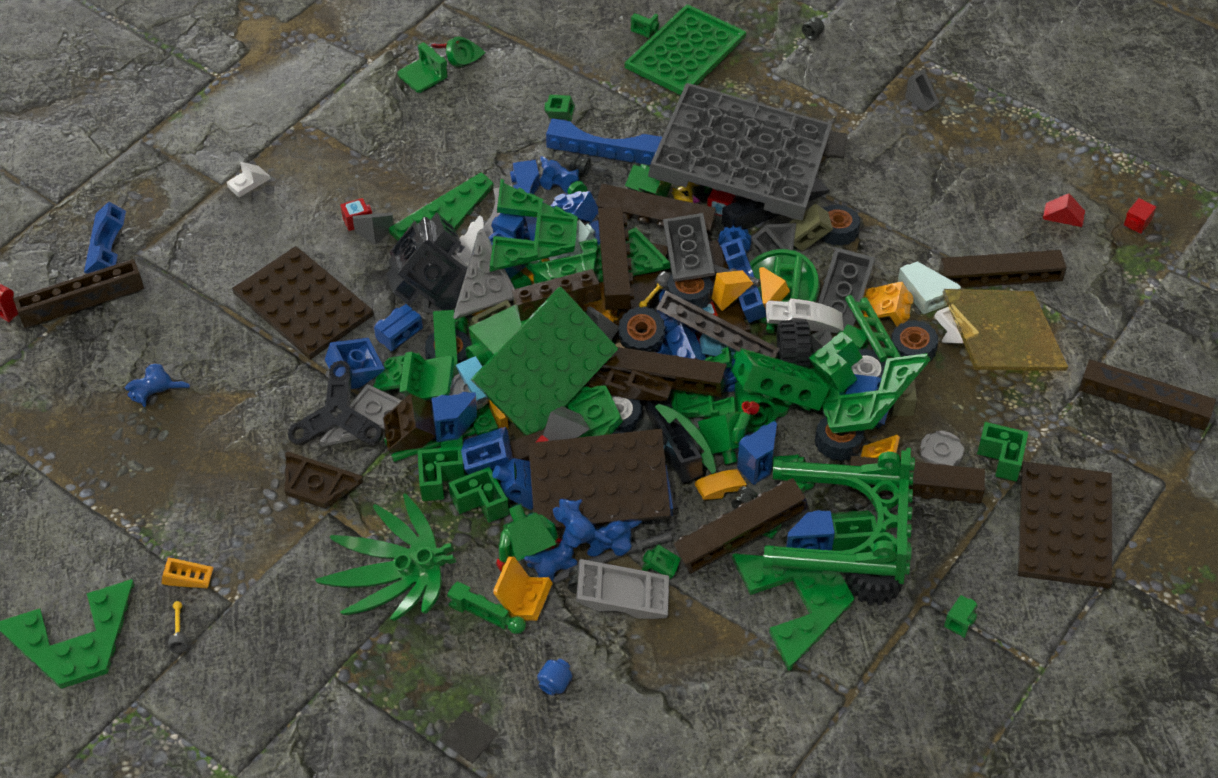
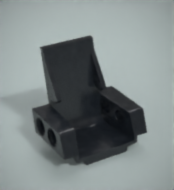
M437 212L431 220L424 217L419 224L414 221L390 250L391 258L388 263L392 268L387 272V277L393 293L409 306L419 294H422L442 311L454 310L455 312L468 266L455 254L452 256L460 246L461 241L454 226Z

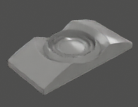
M580 559L576 597L578 603L597 611L625 612L638 619H660L668 616L669 576Z

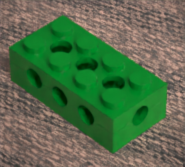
M741 348L731 370L744 391L754 394V392L761 393L768 399L775 397L789 405H792V403L799 404L800 407L806 410H811V408L820 410L830 389L816 370Z

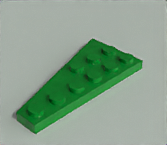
M480 172L389 227V233L399 241L414 221L419 224L424 217L431 220L436 212L451 223L457 231L464 223V218L467 215H471L477 203L482 202L494 188L493 182Z
M636 227L628 231L629 241L625 242L630 244V256H627V258H631L632 270H628V273L632 272L633 276L670 268V262ZM600 244L598 245L595 275L599 283L603 282ZM536 275L533 276L535 284L543 282Z

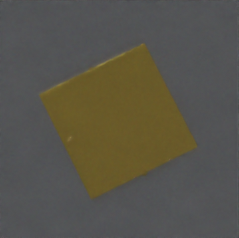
M989 289L943 290L942 293L975 370L1066 371L1068 369V365L1033 291Z

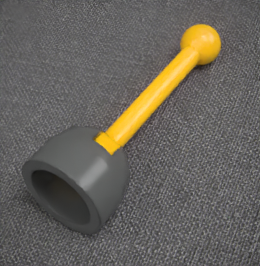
M661 272L656 277V288L644 301L639 303L640 308L647 307V303L659 289H667V281L671 276L670 274Z
M176 601L173 603L175 610V634L169 637L168 649L171 652L179 653L185 651L188 646L186 636L180 632V609L182 608V603Z

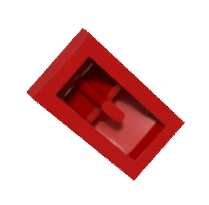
M1069 193L1046 203L1043 220L1082 227L1085 210Z

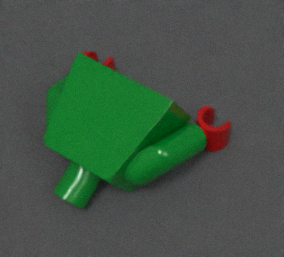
M745 401L742 404L744 412L737 411L716 417H705V420L697 421L700 431L712 448L713 454L722 452L725 464L737 461L734 449L739 448V442L745 437L746 427L751 418L750 414L755 415L759 411L758 403Z
M521 504L509 508L513 521L503 525L504 530L501 532L499 558L496 561L499 571L502 572V567L505 565L508 557H515L517 561H520L525 556H531L549 547L554 549L556 542L560 544L562 540L558 537L555 524L541 514L530 513L525 515Z

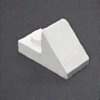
M240 162L242 173L227 181V186L234 194L241 197L271 178L259 166Z
M952 305L936 312L934 317L947 331L942 339L943 343H964L978 336L977 332Z

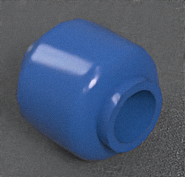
M562 659L557 661L548 660L537 676L539 688L552 696L562 694L573 677L569 670L570 665Z

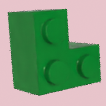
M633 164L625 184L627 189L667 197L672 183L648 177L649 166Z
M843 332L835 336L830 342L809 357L818 374L840 393L857 381L851 367L863 358L854 341Z
M988 422L984 423L977 454L999 459L995 477L1017 482L1028 432Z
M462 446L417 450L422 501L443 500V481H453L464 477Z
M490 467L448 483L450 498L458 514L480 507L488 523L509 515L508 499L497 479L493 478V472Z

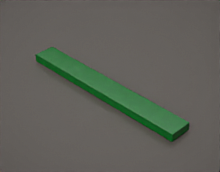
M454 310L433 311L436 358L449 355L454 358L453 379L458 374L456 367L457 350L455 320L453 317ZM462 436L457 440L441 442V448L463 447Z

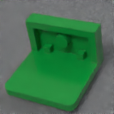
M424 42L418 45L419 60L397 72L398 77L417 93L430 88L448 77L446 59L437 54L432 47H429Z
M412 351L406 352L399 392L405 396L413 394L424 400L440 395L448 396L451 389L454 358L449 355L424 360Z
M405 355L388 358L384 362V371L377 376L373 387L381 391L400 389Z

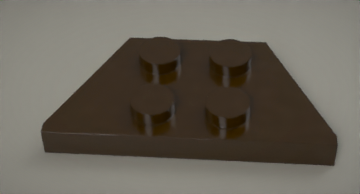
M288 451L285 453L286 480L284 491L288 497L326 509L363 483L362 475Z

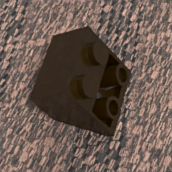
M413 394L408 395L383 417L389 452L422 448L436 436L431 403Z

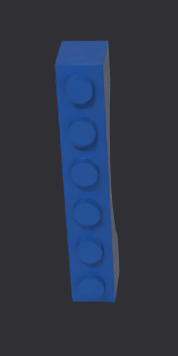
M551 119L546 132V148L651 165L662 137L642 134L626 139L601 138L583 132L570 121Z
M536 160L513 163V171H510L511 183L515 182L514 188L519 189L520 187L526 193L535 194L539 188V172ZM523 216L525 224L524 236L528 240L534 241L537 217Z

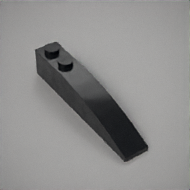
M815 178L808 202L830 192L828 187L819 178ZM743 198L722 207L721 224L724 228H731L734 225L735 228L741 226L745 230L780 214L763 210L765 206L763 202Z
M668 399L667 401L642 400L650 421L658 429H662L665 452L682 483L703 477L702 456L686 429L677 419L672 424H669L655 407L658 404L673 408Z

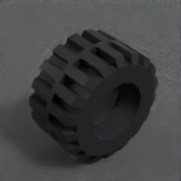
M780 320L777 327V347L780 348L777 353V359L810 368L811 333L807 320Z
M847 572L845 575V582H847L853 597L858 596L860 602L865 600L868 601L867 604L869 605L873 603L882 605L883 601L886 603L891 602L892 598L895 599L903 586V584H899V580H895V576L873 577L868 574Z

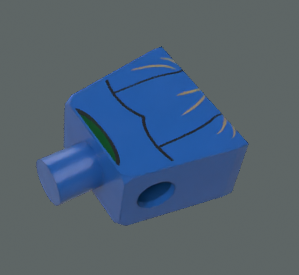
M514 458L503 467L496 466L492 476L501 481V488L505 496L531 510L533 508L530 461Z

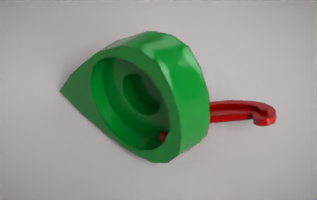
M461 36L450 39L447 44H431L433 48H446L447 59L455 67L466 66L486 53L478 45Z

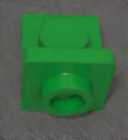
M634 13L631 16V31L650 38L659 29V15L654 14L649 19Z
M658 544L652 550L648 549L642 558L644 564L641 570L647 571L651 568L662 575L669 576L670 580L674 576L681 558Z

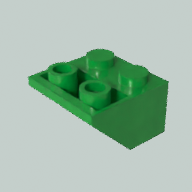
M869 510L831 513L835 533L832 551L850 550L868 540L877 525L875 516Z

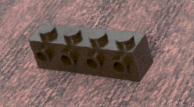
M593 269L512 290L514 306L520 321L529 319L558 287H562L579 306L602 300L599 282Z

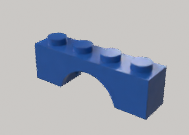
M111 202L104 205L95 215L84 269L86 274L116 265L118 255L112 252L111 249L117 233L124 224L126 211Z
M737 238L722 244L721 247L729 269L743 270L747 276L755 278L741 239ZM752 285L739 296L748 322L766 317V309L763 305L759 288Z

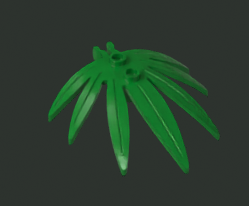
M403 494L405 506L419 537L403 521L376 504L373 505V508L387 527L401 540L411 546L409 549L374 539L330 535V539L333 542L354 552L377 558L394 559L393 561L353 568L315 579L321 585L344 588L371 587L397 581L340 611L342 615L356 614L381 606L404 593L414 583H416L390 617L392 621L399 619L410 611L420 600L423 593L421 610L423 614L428 613L436 603L442 585L440 567L446 563H456V558L453 555L447 556L449 552L454 551V547L451 543H448L441 548H437L430 524L407 494Z

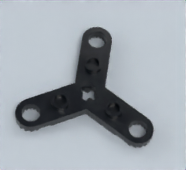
M342 360L336 361L329 368L326 406L304 417L303 420L294 423L288 429V438L295 445H304L336 426L368 445H375L382 440V428L377 423L349 407L352 368L347 362ZM339 367H345L346 373L340 377L336 376V370ZM338 408L342 413L338 414L336 418L332 412H336ZM375 428L377 430L375 438H367L368 430ZM298 429H303V437L295 439V432Z

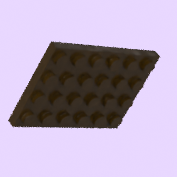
M297 246L232 288L233 293L309 360L327 349L330 343L337 342L374 316L373 309Z
M662 429L528 443L533 511L552 521L556 529H566L561 522L556 520L553 514V508H560V499L575 501L581 499L579 511L591 521L593 526L609 524L618 520L633 522L671 518Z
M1022 462L1017 576L1111 588L1112 473Z

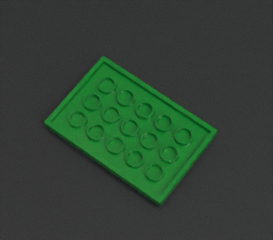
M686 4L625 62V68L681 95L686 83L697 86L746 38V31Z
M558 287L470 380L526 436L543 430L546 427L550 412L561 406L564 407L618 348L562 287Z

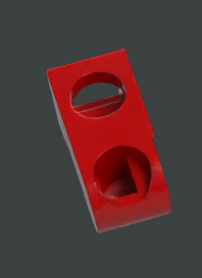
M0 283V318L10 322L19 314L13 299L14 292Z

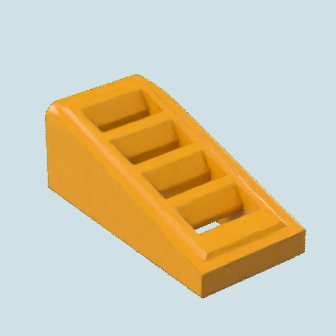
M168 557L161 584L208 588L213 567ZM191 572L195 573L194 578L190 577ZM200 573H205L203 580L199 579Z

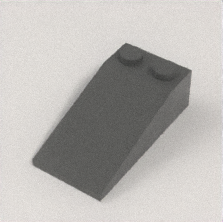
M703 213L663 219L673 281L715 275Z
M836 247L818 303L840 311L843 317V328L847 324L854 327L856 318L845 298L848 295H852L856 302H860L865 297L875 268V257Z

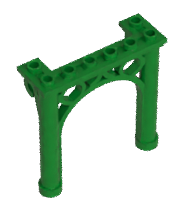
M906 448V451L902 450L901 457L895 452H883L878 457V463L862 466L783 461V458H774L773 480L788 481L793 478L799 482L851 486L864 493L871 500L875 507L878 521L869 539L860 546L850 550L830 551L765 545L763 568L773 569V567L895 576V580H899V584H904V577L909 575L912 551L911 543L907 542V538H911V524H907V520L912 519V507H909L908 503H912L913 489L908 488L909 485L913 486V472L910 471H914L915 457H911V448ZM888 490L893 493V498L884 500L878 494L880 491ZM898 504L897 515H894L887 510L895 507ZM897 527V536L895 539V537L892 534L887 533L886 531H888L891 528Z

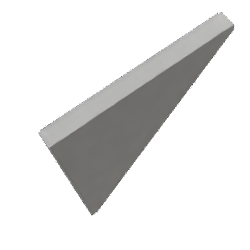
M480 229L477 232L454 312V319L489 309L505 300L513 301L512 290L515 288L505 269L489 271L492 244L484 229Z
M367 384L349 407L377 423L382 428L383 434H385L383 417L402 400ZM336 426L326 432L320 440V445L328 446L357 440L358 438ZM375 428L368 430L366 436H375L377 430Z

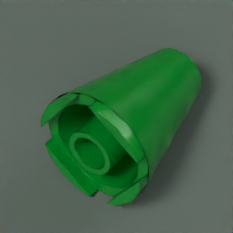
M739 382L735 384L734 394L737 411L744 412L742 404L745 401H754L759 404V411L755 415L750 414L751 418L746 427V434L748 432H757L760 427L772 423L776 420L777 416L779 417L778 408L771 399L764 397L761 393L754 392V394L744 391Z

